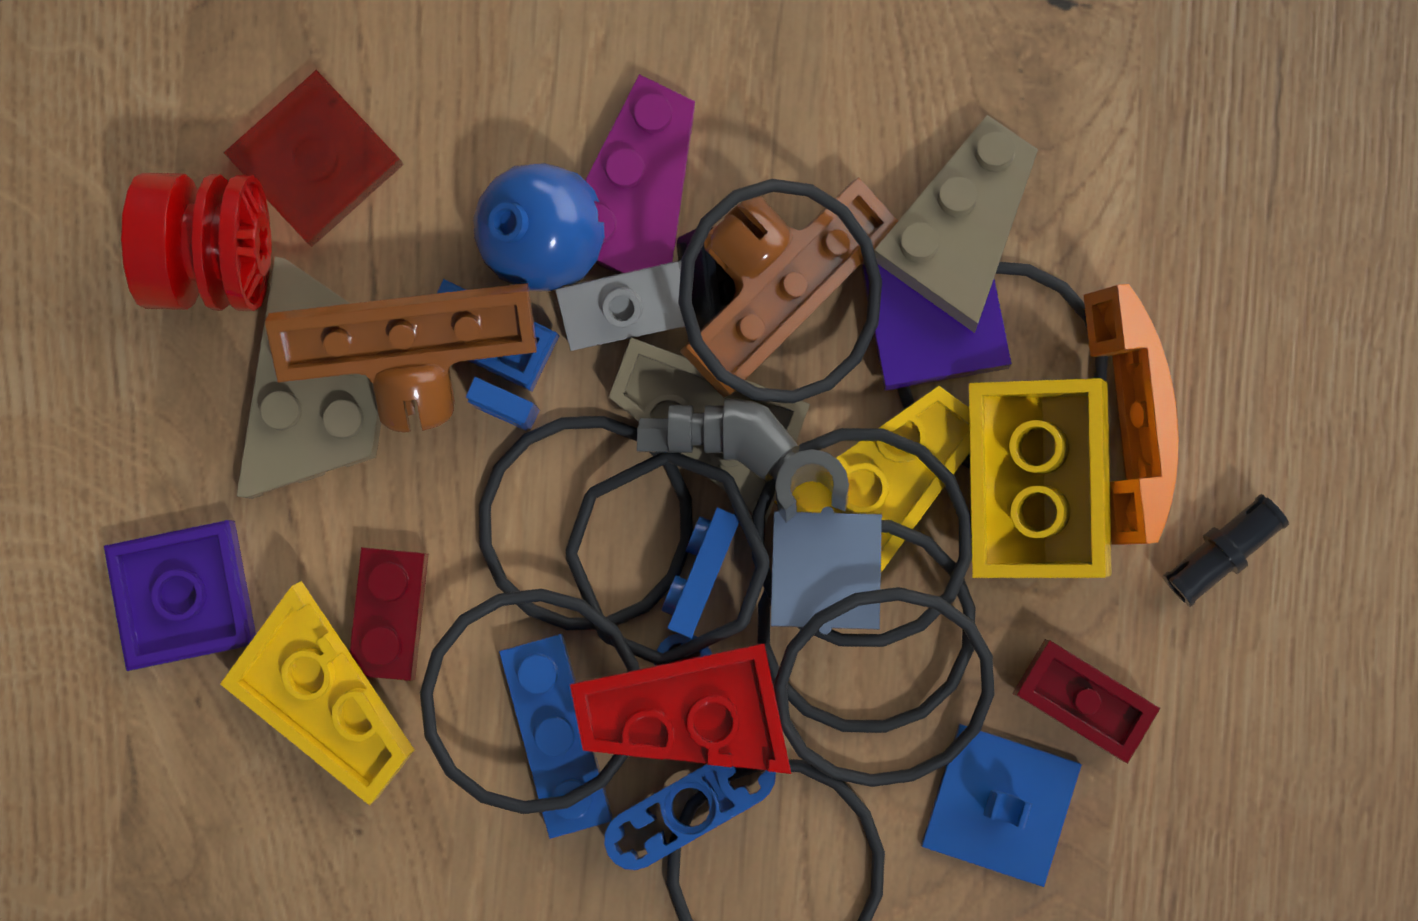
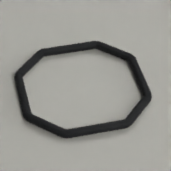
M660 452L590 487L584 494L565 549L566 561L583 600L603 615L577 554L596 498L667 463L674 464L723 484L757 561L738 618L664 653L625 638L635 656L656 665L676 662L743 631L750 623L769 569V556L734 477L726 470L681 453ZM594 625L598 636L606 644L614 647L609 636Z

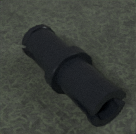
M1260 494L1255 498L1254 502L1219 530L1213 527L1203 535L1205 543L1162 577L1175 595L1182 602L1186 603L1187 606L1191 607L1198 598L1232 571L1239 574L1248 566L1246 558L1281 529H1285L1289 525V521L1271 499Z

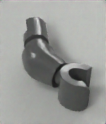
M725 399L724 406L706 405L704 413H694L693 405H670L668 418H640L637 452L692 453L693 445H704L705 453H724V460L739 461L767 482L775 479L778 511L786 523L797 514L796 499L792 492L804 482L814 481L823 484L832 494V506L843 511L846 510L849 483L846 470L840 461L824 451L814 449L799 451L800 447L766 406L748 400Z

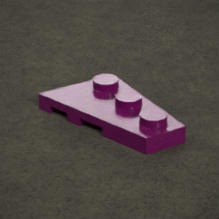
M640 74L585 180L595 190L599 202L594 201L598 210V221L604 222L605 237L596 264L616 274L673 262L695 113L694 100Z

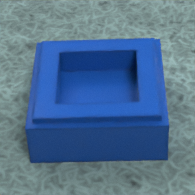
M477 377L474 378L466 395L468 403L474 408L525 431L532 429L540 411L534 403Z

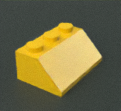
M1102 378L969 383L972 578H1106L1112 575L1108 383Z

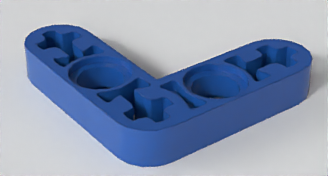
M680 633L670 635L660 643L657 651L660 653L667 652L676 645H682L697 638V636L693 635L690 638ZM709 647L700 650L701 656L713 654ZM706 764L616 816L609 823L605 831L604 845L607 855L616 865L624 869L639 870L648 867L761 802L770 794L776 781V772L765 770L758 777V783L761 788L751 793L745 785L735 789L731 784L729 778L737 771L736 767ZM686 788H696L702 791L708 798L710 805L706 820L695 826L681 823L673 812V800L676 794ZM659 803L664 823L678 838L667 843L664 830H662L644 843L647 851L646 855L639 857L634 849L623 852L618 844V841L626 835L622 825L630 821L636 829H639L655 821L657 817L649 811V807Z

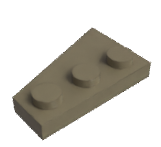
M987 115L876 247L874 252L877 264L975 333L1038 149Z
M631 338L609 395L611 400L637 421L640 418H668L670 405H693L694 413H704L706 405L724 406L725 399L753 401L768 407L795 442L810 406L809 403L804 401L781 403L752 400L736 390L731 395L723 398L687 358ZM745 380L746 382L754 385L755 387L766 388L761 385ZM693 445L692 453H681L726 470L734 477L747 509L753 513L766 481L739 461L724 460V453H705L704 445ZM711 479L714 483H716L725 491L724 486L721 482ZM776 492L765 515V524L773 506Z

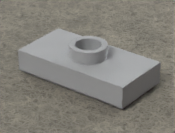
M681 260L556 289L570 351L684 327V321L678 304Z

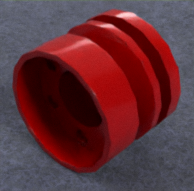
M141 173L133 178L127 190L122 212L121 246L123 268L128 288L136 304L145 309L188 310L196 303L200 294L204 305L211 310L223 311L231 305V307L238 311H255L262 305L270 274L272 238L266 196L261 182L254 175H235L228 181L221 174H210L203 178L198 190L193 179L185 173Z

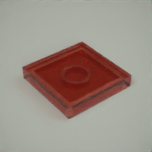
M317 69L223 152L243 175H254L261 182L268 202L311 247L319 242L404 165L400 158Z

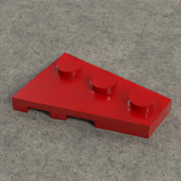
M763 643L570 684L583 751L661 760L670 759L792 774L765 644Z

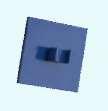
M958 725L954 740L967 726ZM980 731L951 763L946 765L921 846L1044 887L1082 764Z

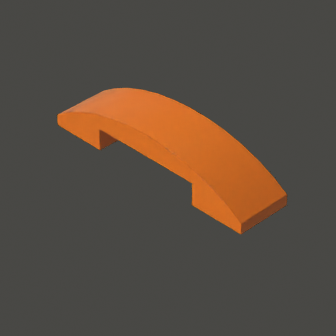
M1119 284L1084 295L1090 357L1112 355L1126 473V480L1110 482L1111 545L1158 543L1169 515L1177 477L1179 444L1177 407L1169 366L1152 320L1129 284Z

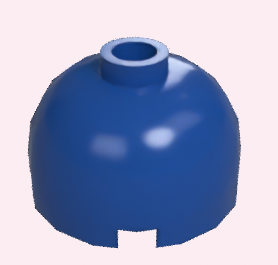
M546 163L514 166L495 177L479 198L473 217L474 239L484 263L501 280L513 285L528 283L529 291H553L564 285H573L582 280L598 260L605 237L604 222L598 221V210L594 201L599 202L595 190L578 173Z

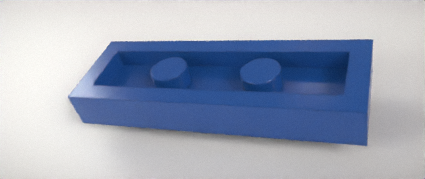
M559 634L499 651L538 798L564 796L596 777L600 773L596 753L583 751L570 688V684L576 683L564 635ZM605 787L567 809L542 812L549 839L608 823L613 819Z

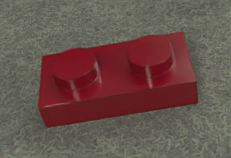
M361 547L350 654L366 677L405 681L415 680L429 554Z
M1044 639L1012 693L1127 764L1161 709L1056 643Z

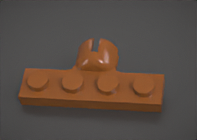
M859 177L835 197V199L849 208L871 239L874 250L898 222ZM761 196L742 201L724 217V220L708 233L704 245L705 250L734 280L736 292L732 300L700 330L702 339L727 371L746 380L863 262L859 244L838 215L824 208L804 229L799 231L789 227ZM690 342L680 350L723 398L735 391L714 377L693 350Z
M528 283L269 313L265 320L278 383L348 374L366 375L373 383L380 422L392 431L403 433L411 432L408 416L415 414L414 400L417 401L422 431L438 427L450 419L455 404L449 371L450 365L459 361L537 352V340Z

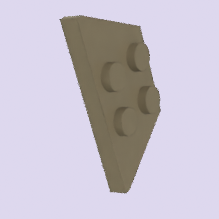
M275 257L265 320L268 314L273 312L350 304L285 258ZM265 322L237 490V497L249 499L263 496L265 492L295 482L302 483L323 476L326 472L343 466L350 467L376 458L381 430L373 383L366 375L348 374L278 383Z

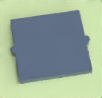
M824 507L821 513L797 512L786 523L780 513L774 511L771 627H804L815 613L854 593L880 590L882 514L834 513L831 507ZM880 603L858 606L823 624L819 632L827 635L831 632L832 628L879 630Z

